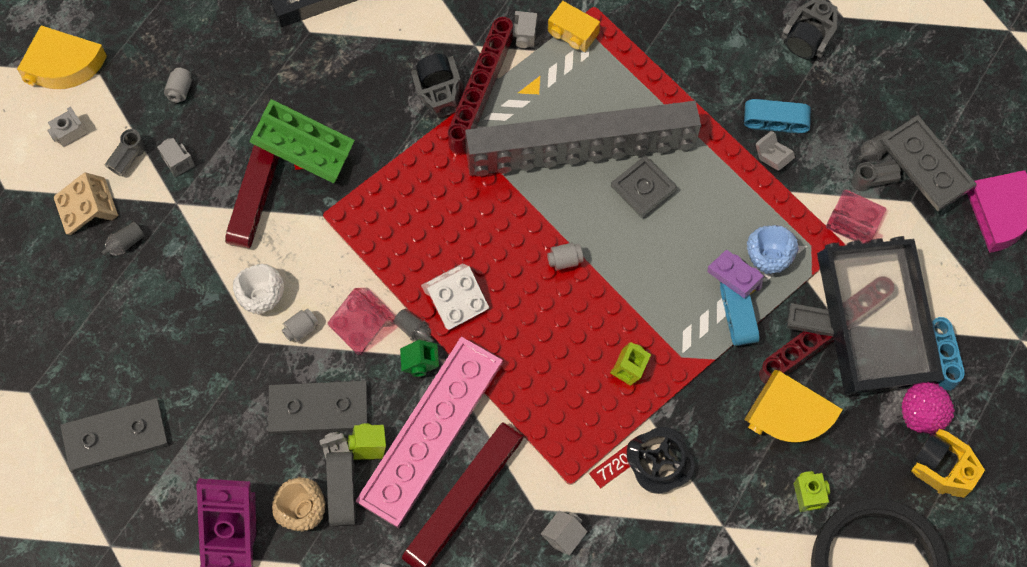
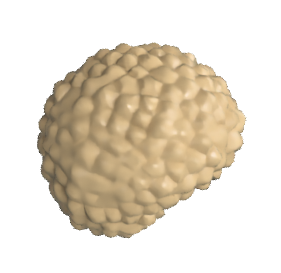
M301 477L289 479L275 493L274 501L272 502V512L276 522L281 526L303 532L318 526V523L323 519V514L325 513L324 495L318 484L313 480Z

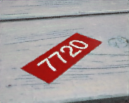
M627 445L588 473L600 489L630 467L626 454Z

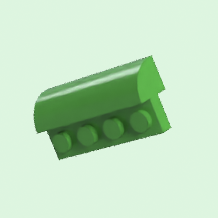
M272 99L269 101L250 139V143L332 183L337 179L355 141Z

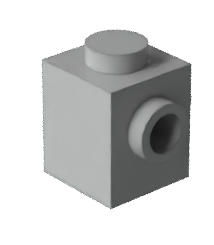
M558 511L541 535L554 549L570 556L576 546L580 544L587 530L581 525L582 520L576 514Z

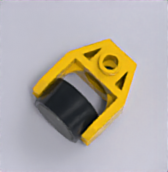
M941 429L936 434L932 432L911 462L915 465L911 471L916 477L936 489L939 494L947 493L963 498L973 490L985 471L969 445ZM947 450H950L958 456V461L949 475L942 477L935 473L934 469L940 463Z

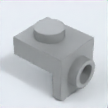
M772 131L756 143L759 160L778 171L795 158L794 151L778 143L776 134Z
M329 433L325 435V439L319 440L325 458L327 453L350 452L348 450L347 438L343 433Z

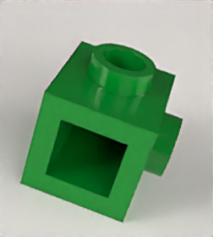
M417 340L400 348L402 372L411 373L414 377L425 376L426 372L439 367L438 347L435 343Z

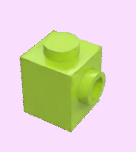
M367 423L354 425L352 435H348V450H353V459H383L386 448L384 425H371Z
M814 471L799 474V477L794 482V488L800 512L824 509L829 503L828 495H830L828 481H824L822 473L814 474Z

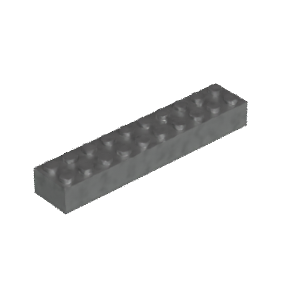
M696 101L468 129L465 132L470 176H485L488 173H508L511 170L518 169L527 171L541 166L550 168L557 164L567 163L573 165L580 161L589 160L596 162L603 158L612 157L619 159L634 154L642 156L650 152L665 153L673 149L688 150L696 146L701 127Z

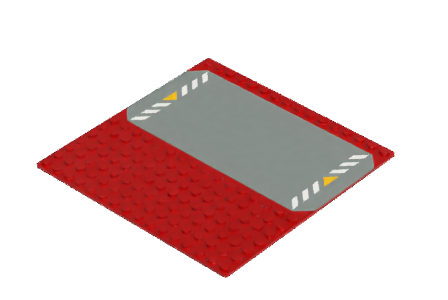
M592 7L585 13L600 21V30L587 51L583 52L580 49H574L562 39L551 38L495 82L477 128L694 100L598 8ZM697 102L701 127L696 146L688 150L673 149L665 153L650 152L645 154L677 188L674 193L643 218L611 187V182L645 155L636 156L634 154L619 159L611 157L603 158L596 162L588 160L580 161L573 165L565 163L557 164L550 168L541 166L527 171L518 169L511 170L508 173L495 172L488 173L485 176H470L466 151L455 153L450 150L448 145V129L454 114L323 214L324 220L403 306L426 323L425 330L448 355H450L459 339L463 337L503 360V364L484 394L568 485H572L733 346L721 297L720 281L707 272L708 266L725 250L738 255L746 264L758 269L751 262L747 250L748 238L756 229L763 226H783L791 231L798 240V253L788 268H785L780 273L765 274L760 271L764 276L762 288L759 291L754 289L750 293L758 324L820 270L817 253L825 249V245L839 243L840 246H845L839 237ZM572 242L580 244L583 262L578 263V266L557 271L554 266L550 267L547 253L551 252V247ZM463 263L470 267L489 308L448 330L445 328L431 297L424 293L421 285ZM630 342L642 346L645 351L651 354L641 378L631 386L610 374L622 349Z

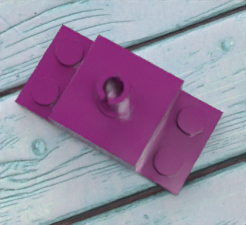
M199 478L196 485L200 567H253V544L256 538L255 493L251 492V482Z

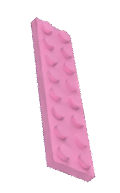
M461 337L355 502L399 529L500 369L503 360Z

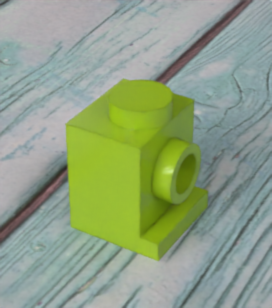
M630 342L622 349L610 374L631 386L641 378L651 354L645 351L642 346Z

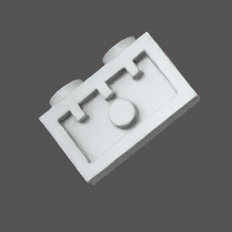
M463 263L421 285L424 293L431 297L445 328L448 330L489 308L470 267Z

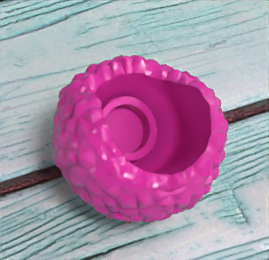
M930 382L915 384L907 390L901 406L903 419L908 428L918 433H936L939 429L942 430L949 426L952 418H954V406L951 397L938 384Z

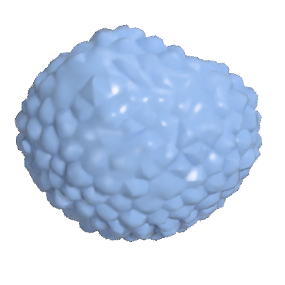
M777 225L759 227L748 238V255L753 265L757 266L761 272L765 274L780 273L785 268H788L796 258L799 250L798 240L786 227Z

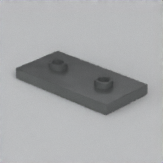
M919 115L881 138L880 142L938 212L976 187L975 181Z
M367 381L269 385V434L352 431L354 425L368 424Z
M157 398L60 425L68 467L71 473L169 446Z

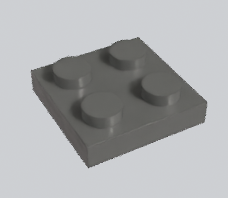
M646 155L611 182V187L641 218L674 193L677 188Z

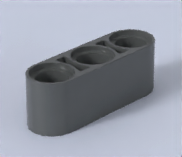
M352 451L327 453L329 525H355Z

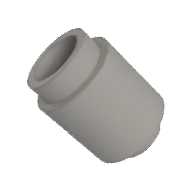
M175 68L170 73L164 89V94L170 101L178 103L186 99L192 83L191 73L184 68Z
M572 242L551 247V252L547 253L550 267L554 266L556 271L578 266V263L583 262V253L579 243L574 244Z
M308 308L304 311L300 310L282 323L284 326L282 333L289 341L294 340L297 343L314 331L315 326L319 322Z

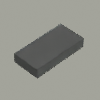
M794 303L790 304L786 328L833 337L834 331L831 328L828 310Z

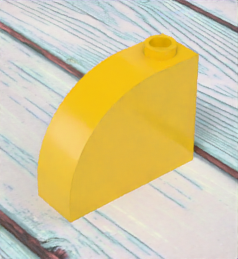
M40 26L17 70L22 80L28 85H38L49 89H68L92 78L103 65L107 55L101 44Z
M774 370L744 420L750 423L748 428L759 435L764 431L783 441L802 442L814 439L826 432L835 423L843 409L784 373Z

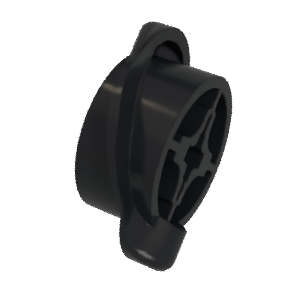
M668 427L654 428L647 433L633 438L627 445V461L635 474V478L639 485L650 493H667L676 487L683 486L694 476L695 463L693 456L689 452L683 437L674 429ZM661 444L659 448L655 450L648 449L653 445ZM670 446L679 452L681 462L676 461L675 457L669 455ZM661 457H664L665 461L662 460L661 463L658 464L656 460H660ZM641 459L646 460V463L653 466L651 475L641 467ZM665 471L674 472L669 476L661 477L662 473Z

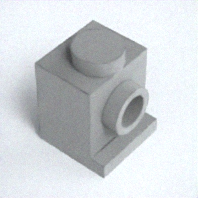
M515 11L513 37H516V46L520 48H534L537 13Z
M71 106L67 108V112L48 122L50 129L47 130L54 142L59 140L63 147L87 134Z
M174 138L166 139L157 147L174 177L195 167L189 152H187L182 143L178 145Z

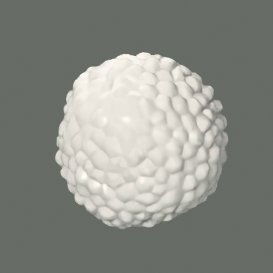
M256 264L238 273L237 277L233 280V291L241 307L253 314L259 315L272 310L280 301L284 291V281L276 268L268 264Z

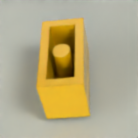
M564 1L560 3L548 19V32L554 38L562 39L569 43L572 48L580 49L583 52L587 51L599 34L600 21Z

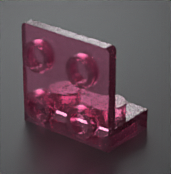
M845 189L825 228L853 241H861L862 244L868 243V241L873 239L885 214L886 207Z
M368 287L354 288L327 324L357 355H361L383 327L395 326L393 322L396 315Z

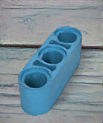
M751 99L745 103L744 125L751 129L806 133L810 130L811 107L802 103Z
M720 282L721 297L733 345L758 343L759 331L750 294L744 299Z
M938 317L932 321L933 329L938 328L943 332V335L938 334L934 329L944 380L937 383L945 390H953L964 378V367L951 322L947 318ZM940 350L946 351L949 357L943 356ZM946 373H951L955 380L949 379Z

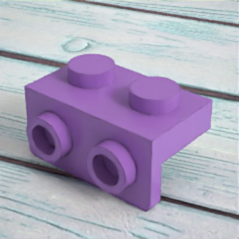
M725 250L708 266L707 272L744 299L754 289L759 291L762 288L764 276L760 271L749 266L738 255L732 254L728 250Z

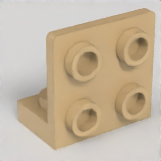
M84 172L54 196V201L67 235H72L94 217L112 221L118 216L105 177Z

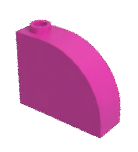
M1025 170L976 180V187L967 192L989 253L1012 246L1027 230V173Z

